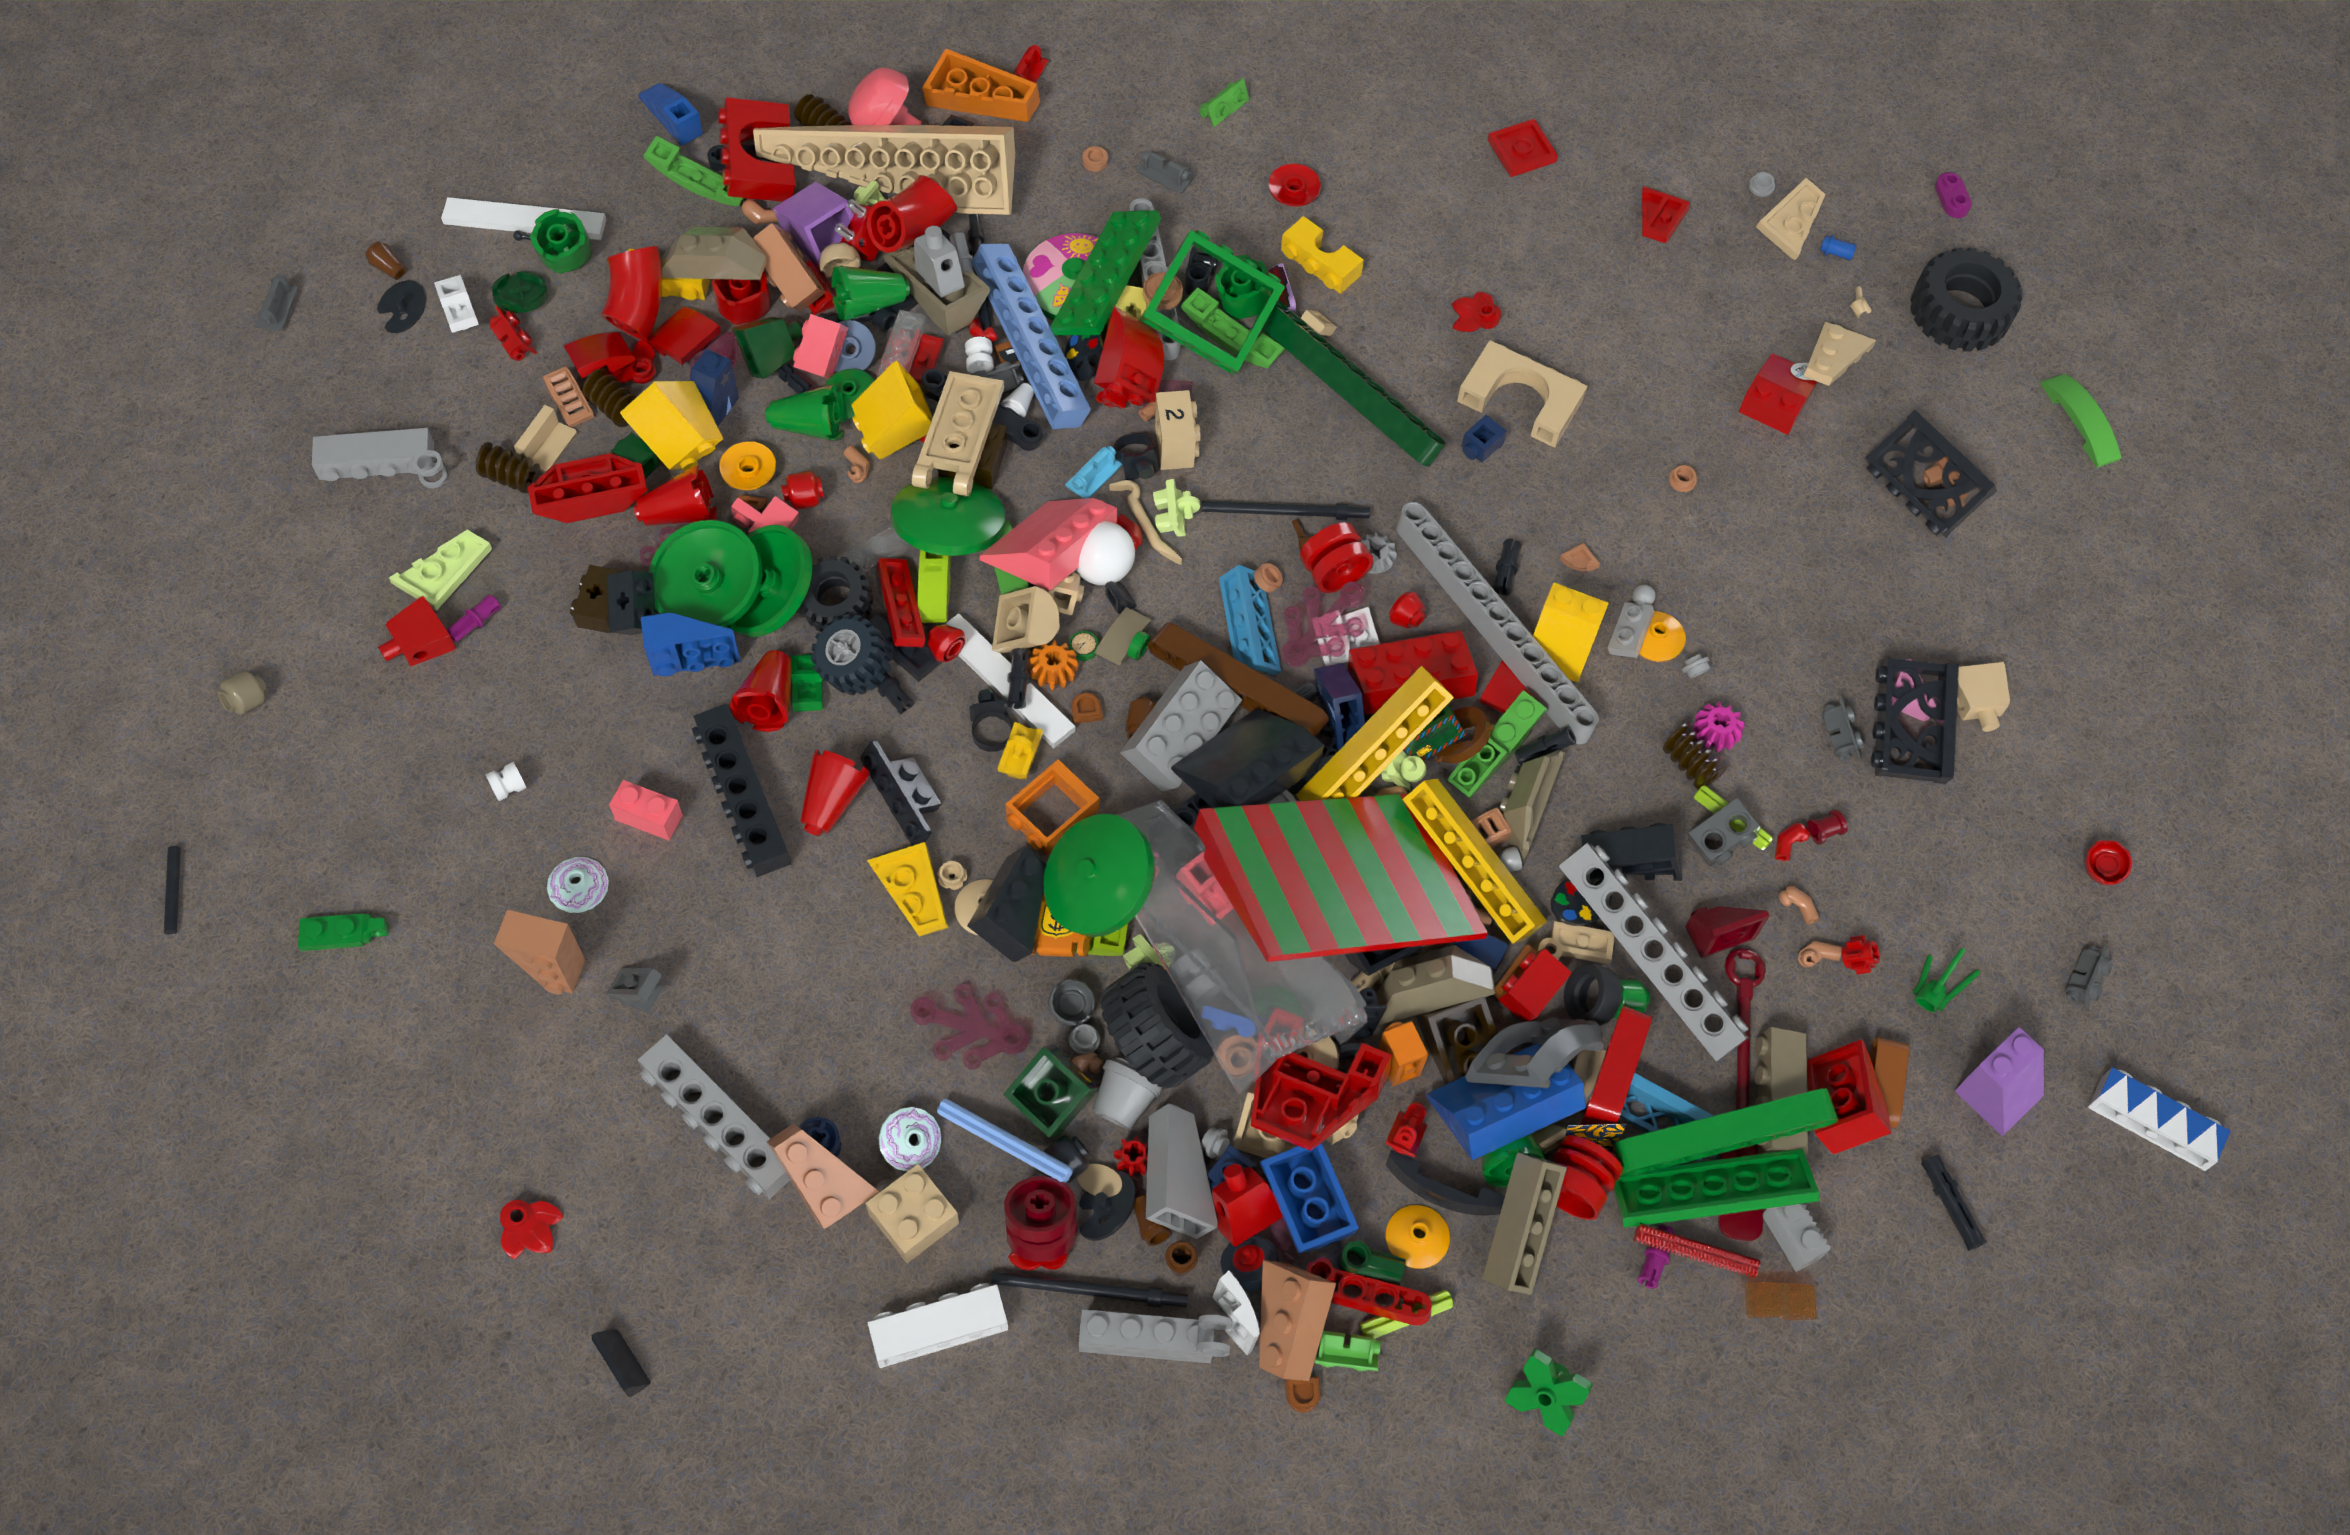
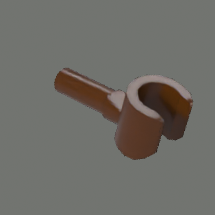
M1296 519L1292 521V524L1298 535L1299 551H1301L1303 545L1312 536H1305V532Z

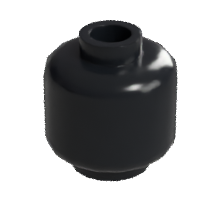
M1067 1135L1061 1136L1043 1151L1072 1167V1175L1066 1183L1072 1182L1089 1167L1088 1158L1091 1155L1077 1136L1073 1138Z

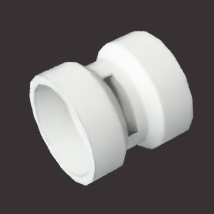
M973 337L966 341L965 352L968 355L966 368L968 372L975 373L985 370L988 373L993 370V357L990 356L993 351L991 340L985 337Z
M514 762L505 765L504 769L500 772L492 771L485 774L498 801L507 798L510 792H520L526 789V785Z

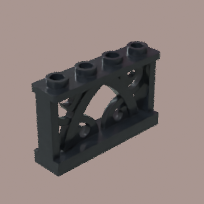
M1916 410L1872 453L1865 457L1869 464L1866 469L1876 479L1882 476L1888 482L1885 487L1896 498L1900 495L1908 501L1905 505L1907 509L1916 517L1921 514L1927 519L1926 527L1936 536L1941 533L1947 538L1985 500L1997 492L1995 484ZM1913 428L1916 430L1907 448L1897 444ZM1928 446L1934 450L1930 457L1917 454L1918 450L1925 454L1924 449ZM1891 451H1900L1905 454V458L1894 457L1890 459L1897 462V467L1895 469L1886 468L1883 464L1884 456ZM1944 457L1948 460L1942 472L1945 489L1928 490L1915 487V460L1927 464L1938 462ZM1952 472H1958L1960 478L1953 480L1956 486L1952 487L1948 476ZM1903 474L1905 487L1902 486L1894 477H1898ZM1978 488L1980 492L1962 508L1959 496ZM1952 498L1956 505L1954 515L1948 519L1937 517L1935 509L1938 506H1943L1945 512H1947L1948 502L1946 499ZM1917 499L1929 500L1928 507H1924Z
M1887 657L1881 665H1878L1875 680L1876 683H1879V693L1876 694L1874 699V710L1878 711V719L1875 721L1872 731L1873 739H1876V750H1873L1871 756V767H1875V776L1932 781L1940 784H1946L1954 778L1959 664H1936ZM1898 672L1908 674L1912 678L1915 688L1911 690L1910 684L1904 679H1901L1903 687L1901 689L1895 688L1893 676ZM1919 674L1938 676V681L1922 684ZM1924 695H1927V702L1930 699H1935L1937 707L1934 709L1929 708ZM1892 697L1898 699L1893 705ZM1917 699L1920 709L1928 717L1936 720V726L1922 731L1915 741L1904 730L1897 716L1909 703ZM1890 732L1895 737L1894 739L1890 740ZM1926 736L1935 738V746L1929 745L1928 741L1924 747L1921 745ZM1897 748L1899 750L1898 758L1903 757L1907 751L1910 752L1909 762L1903 766L1893 764L1889 758L1890 749ZM1917 758L1926 763L1934 765V770L1912 767L1915 765Z

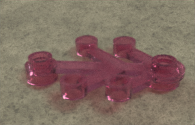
M1355 582L1346 583L1341 588V597L1320 619L1318 603L1320 602L1319 590L1316 587L1304 589L1302 596L1307 606L1309 631L1301 639L1298 624L1301 622L1302 617L1299 608L1291 606L1285 609L1284 620L1288 625L1289 641L1282 647L1281 656L1287 665L1298 668L1305 665L1311 657L1328 655L1340 657L1345 652V644L1338 636L1350 635L1358 637L1362 635L1364 625L1363 621L1358 617L1348 619L1345 624L1331 625L1347 607L1356 608L1363 603L1364 592L1361 585ZM1356 591L1354 594H1348L1347 592ZM1310 594L1316 595V597L1313 599L1307 598V596ZM1291 614L1297 615V617L1294 619L1288 618V616ZM1352 625L1360 626L1358 629L1355 630L1350 628ZM1333 637L1327 644L1312 645L1317 639ZM1334 645H1340V646H1341V647H1340L1339 649H1337V650H1334V649L1331 648V647L1334 646ZM1294 650H1300L1298 654H1291Z
M966 984L958 985L955 988L954 998L958 1004L963 1006L969 1019L936 1010L933 1001L926 997L918 998L911 1004V1017L915 1023L928 1025L933 1022L963 1031V1033L949 1040H940L934 1044L933 1053L939 1061L948 1060L952 1056V1052L981 1038L993 1040V1042L978 1050L969 1049L964 1053L963 1063L969 1070L978 1069L982 1061L1001 1052L1008 1055H1016L1027 1047L1028 1035L1026 1030L1020 1025L1011 1024L1002 1007V999L996 993L986 995L983 1004L984 1009L988 1013L993 1014L999 1028L986 1024L973 999L972 989ZM960 991H967L969 996L965 999L959 998L958 993ZM991 999H995L999 1002V1004L993 1008L987 1005L988 1001ZM920 1010H928L929 1015L925 1018L919 1017L918 1012ZM1010 1036H1015L1018 1038V1042L1012 1045L1007 1042V1039ZM941 1046L949 1049L944 1055L937 1053V1049ZM971 1055L978 1057V1061L974 1064L967 1062V1058Z

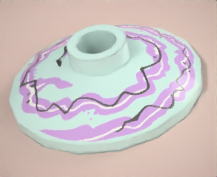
M574 857L563 861L554 868L548 878L547 891L550 900L557 908L568 913H581L593 909L603 900L608 891L609 879L606 870L599 862L588 857ZM575 877H580V878H581V880H580L579 883H577V884H572V883H571V880H572L573 878H575Z
M915 1107L901 1108L890 1114L882 1124L878 1137L880 1151L886 1162L895 1169L906 1172L917 1164L922 1169L931 1164L937 1156L941 1145L940 1128L934 1117L925 1110ZM913 1133L918 1137V1142L914 1146L909 1143V1136Z

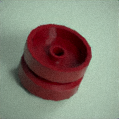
M1036 1176L1016 1183L1008 1191L1004 1200L1007 1243L1014 1253L1026 1260L1036 1262L1051 1261L1065 1255L1074 1246L1078 1235L1075 1194L1066 1183L1060 1182L1053 1177Z

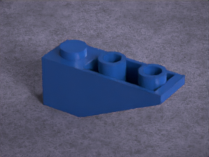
M658 83L638 94L639 99L681 146L703 134L698 111L683 95L662 83Z

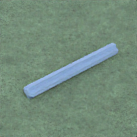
M943 1099L937 1108L939 1115L1060 1182L1066 1183L1072 1175V1167L948 1099Z

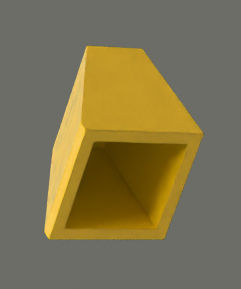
M898 361L893 362L851 405L855 413L852 419L860 432L862 431L864 437L861 438V442L868 453L873 452L879 459H883L927 435L933 419L920 385Z
M655 381L620 412L626 422L669 470L682 469L686 471L698 465L697 461L703 456L712 453L715 450V446L723 440L694 381Z
M1553 583L1533 637L1567 678L1578 683L1609 603Z

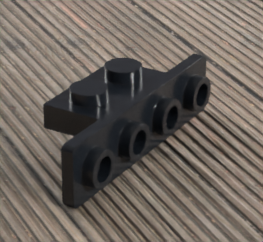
M870 741L860 757L863 766L870 772V776L878 791L883 796L911 845L914 846L926 842L932 832L922 814L937 811L942 803L914 757L890 762L878 741Z

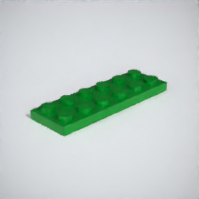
M1158 210L1112 212L1050 326L1054 335L1101 334L1113 311V307L1117 304L1161 220Z
M1803 1148L1671 1166L1631 1177H1623L1621 1175L1619 1180L1615 1182L1613 1189L1624 1228L1639 1226V1224L1649 1225L1819 1201V1189Z

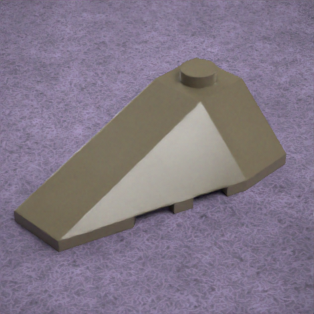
M910 246L906 249L884 255V260L894 273L902 274L903 278L908 280L910 293L930 319L948 336L968 326L973 321L990 292L988 285L974 273L966 270L964 273L962 272L965 287L940 297L916 270L914 247Z

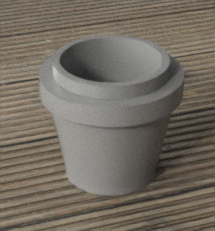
M1115 1057L1113 1061L1106 1060L1102 1068L1104 1075L1092 1111L1124 1129L1131 1130L1153 1099L1159 1098L1163 1088L1148 1082L1147 1078L1139 1075L1136 1072V1068L1125 1059Z

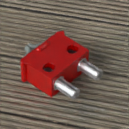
M851 199L848 201L847 207L854 212V215L847 228L843 224L838 223L836 224L835 231L843 236L840 241L841 243L844 242L857 250L861 260L872 262L880 250L872 243L868 234L867 216L871 206L858 204Z

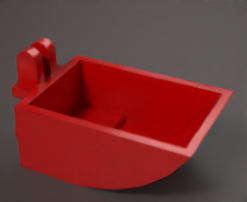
M1114 306L1094 384L1104 388V390L1097 394L1096 401L1101 404L1104 403L1109 408L1118 407L1120 409H1125L1127 402L1137 406H1142L1148 402H1155L1164 368V349L1160 335L1155 329L1138 318Z

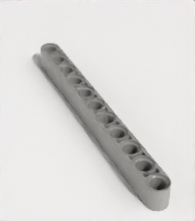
M1416 502L1406 503L1402 508L1396 526L1399 536L1531 695L1547 708L1546 713L1558 728L1563 730L1567 726L1570 727L1575 734L1576 744L1587 743L1599 721L1597 712L1425 507Z

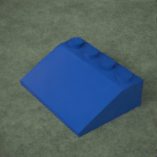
M1536 1043L1512 1055L1534 1056L1541 1045ZM1568 1063L1561 1072H1554L1549 1078L1551 1084L1548 1088L1467 1082L1464 1076L1426 1093L1429 1102L1471 1160H1475L1586 1108L1583 1081Z

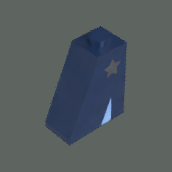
M706 348L691 368L690 381L695 382L718 427L739 399L731 360Z
M1343 663L1314 669L1317 695L1322 709L1329 718L1328 725L1338 751L1365 724L1362 693Z

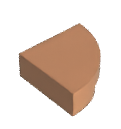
M1585 543L1560 555V560L1566 566L1575 570L1591 571L1599 568L1600 565Z

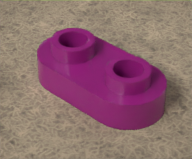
M1942 173L1935 183V190L1945 213L1953 218L1967 216L1972 202L1962 179L1955 173Z

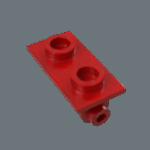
M1038 45L1028 47L1015 68L1013 75L1034 83L1038 81L1048 63V59L1042 58L1041 48Z
M496 306L495 309L499 315L493 316L490 319V328L498 340L503 342L502 346L509 357L516 361H521L528 350L533 354H537L531 344L533 342L532 337L519 327L521 323L519 318L512 311L505 312Z
M1419 1102L1412 1103L1408 1106L1405 1114L1400 1111L1398 1112L1385 1144L1391 1146L1400 1154L1415 1157L1428 1126L1423 1123L1426 1116V1108L1423 1104Z

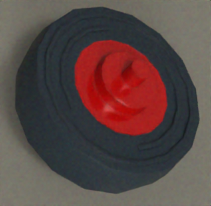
M1254 1235L1236 1247L1229 1243L1222 1253L1220 1264L1223 1275L1230 1271L1244 1291L1253 1292L1262 1289L1263 1260L1280 1261L1275 1246L1268 1239L1260 1235Z

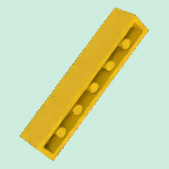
M1421 666L1296 796L1300 801L1357 797L1454 697Z
M1438 778L1424 780L1403 798V801L1512 944L1527 939L1548 922Z

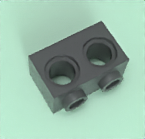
M1736 798L1688 833V840L1709 866L1715 863L1720 866L1733 856L1732 851L1740 845L1745 848L1758 838L1756 834L1759 832L1760 825L1740 800ZM1733 820H1740L1744 822L1746 829L1742 832H1734L1729 827V824ZM1715 837L1721 841L1722 846L1717 850H1711L1706 847L1704 842L1708 838Z

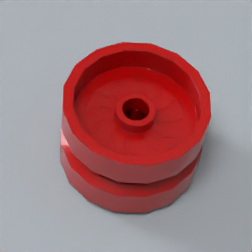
M1346 522L1333 524L1320 530L1303 545L1300 551V560L1305 568L1312 573L1314 583L1323 593H1334L1353 585L1370 570L1373 564V556L1367 546L1361 542L1359 533L1352 524Z

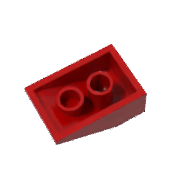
M1772 353L1745 394L1739 412L1789 435L1818 382L1797 378L1791 373V367L1795 363Z
M1862 1039L1807 1060L1809 1091L1828 1089L1838 1118L1836 1123L1814 1130L1815 1135L1833 1155L1892 1133L1888 1108L1867 1047Z

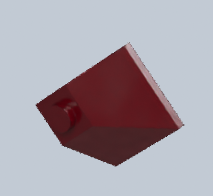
M1717 906L1711 909L1702 907L1691 913L1685 928L1700 958H1704L1755 940L1770 915L1767 910Z

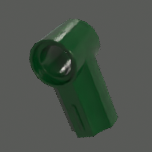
M1352 1241L1341 1252L1338 1258V1268L1346 1272L1400 1285L1406 1259L1371 1249L1361 1241ZM1347 1254L1358 1255L1361 1258L1362 1265L1356 1266L1351 1264L1347 1259Z

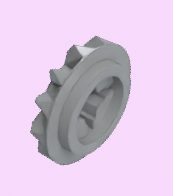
M1377 532L1373 535L1364 533L1361 537V542L1369 550L1370 546L1374 550L1380 549L1379 558L1374 553H1371L1373 564L1368 573L1377 574L1389 570L1395 563L1397 556L1395 543H1391L1387 535L1382 537Z

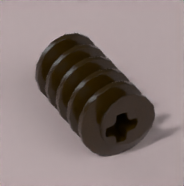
M806 94L795 107V118L804 126L851 125L848 120H845L841 114H838L834 108H831L819 96L814 97L812 94Z
M599 368L594 370L584 382V396L593 405L598 407L608 419L612 420L616 426H628L629 424L620 412L637 397L632 393L630 394L629 389L623 387V384L616 380L614 375L609 374L607 369Z
M485 442L481 446L476 458V471L479 476L488 478L493 482L498 481L499 484L503 486L508 485L509 488L518 489V491L524 494L529 493L528 486L539 479L540 465L538 463L533 465L530 457L523 459L521 454L516 453L513 455L509 449L503 452L501 446L497 445L493 448V444L490 442Z
M1684 723L1668 737L1663 745V751L1665 754L1671 753L1670 759L1672 762H1679V770L1686 771V778L1688 780L1694 779V787L1700 789L1703 785L1708 786L1720 778L1726 771L1727 766L1717 769L1716 766L1720 762V758L1717 757L1709 760L1713 750L1710 748L1702 752L1701 748L1705 741L1700 740L1695 743L1693 740L1697 736V732L1693 731L1687 734L1686 731L1690 724Z

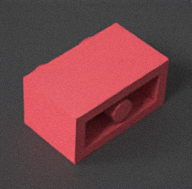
M810 314L809 320L805 321L802 328L803 339L801 345L794 352V367L829 379L834 375L849 328Z
M625 780L622 781L609 804L616 821L668 841L671 839L683 816L678 800Z

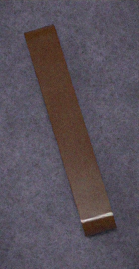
M1166 622L1147 644L1148 649L1155 657L1180 672L1184 666L1201 660L1242 699L1239 706L1249 712L1255 709L1268 712L1303 726L1314 737L1321 732L1329 721L1327 714L1317 705L1173 623Z

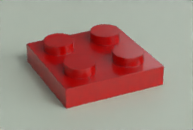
M1535 119L1489 133L1487 141L1510 177L1557 162L1558 154Z

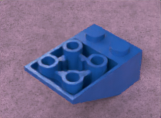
M674 613L641 617L644 649L653 676L660 675L666 677L675 674V672L687 670L699 672L706 667H729L734 663L741 662L732 629Z

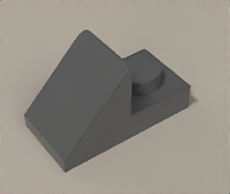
M621 968L606 994L645 1013H649L663 989V986L658 984L662 974L653 968Z

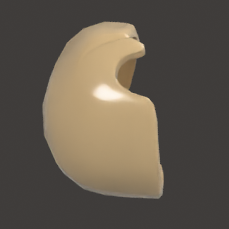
M844 242L828 245L821 253L820 271H824L826 277L832 276L833 268L842 265L856 268L861 266V259L857 250Z

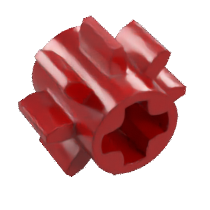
M1865 935L1850 937V941L1846 942V946H1843L1841 950L1842 961L1845 967L1855 970L1857 975L1871 973V968H1875V964H1878L1880 961V952L1876 942L1866 940Z
M1135 1136L1134 1140L1129 1142L1121 1139L1122 1151H1114V1158L1122 1160L1117 1164V1171L1125 1169L1129 1172L1131 1178L1134 1173L1139 1171L1145 1176V1163L1147 1164L1148 1155L1146 1154L1148 1152V1143L1143 1145L1139 1142L1138 1136ZM1132 1152L1138 1153L1136 1161H1130Z

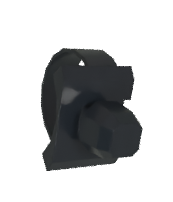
M1131 433L1121 436L1115 441V456L1120 463H1123L1125 480L1152 478L1154 473L1159 471L1156 447H1153L1151 437L1143 433ZM1130 444L1148 446L1145 452L1139 455L1120 452L1123 447Z
M991 689L981 690L978 694L979 703L969 707L970 720L973 722L972 738L980 749L987 752H997L1006 747L1009 737L998 745H986L976 739L974 729L982 719L997 717L1004 720L1012 730V723L1007 717L1008 703L1003 699L996 700Z

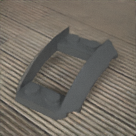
M1548 1018L1542 1022L1526 1021L1513 1024L1500 1031L1488 1042L1471 1063L1465 1076L1467 1082L1548 1088L1551 1084L1549 1081L1551 1075L1554 1072H1561L1567 1063L1581 1051H1601L1604 1048L1601 1027L1596 1021ZM1536 1043L1541 1045L1534 1056L1506 1054L1520 1044L1521 1046L1529 1047Z

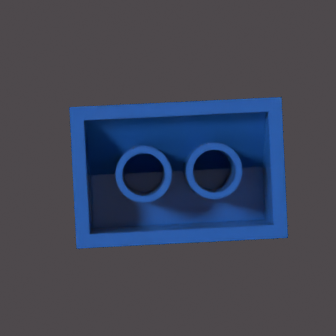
M1322 1143L1311 1151L1298 1146L1260 1161L1298 1253L1324 1248L1351 1237L1359 1229Z

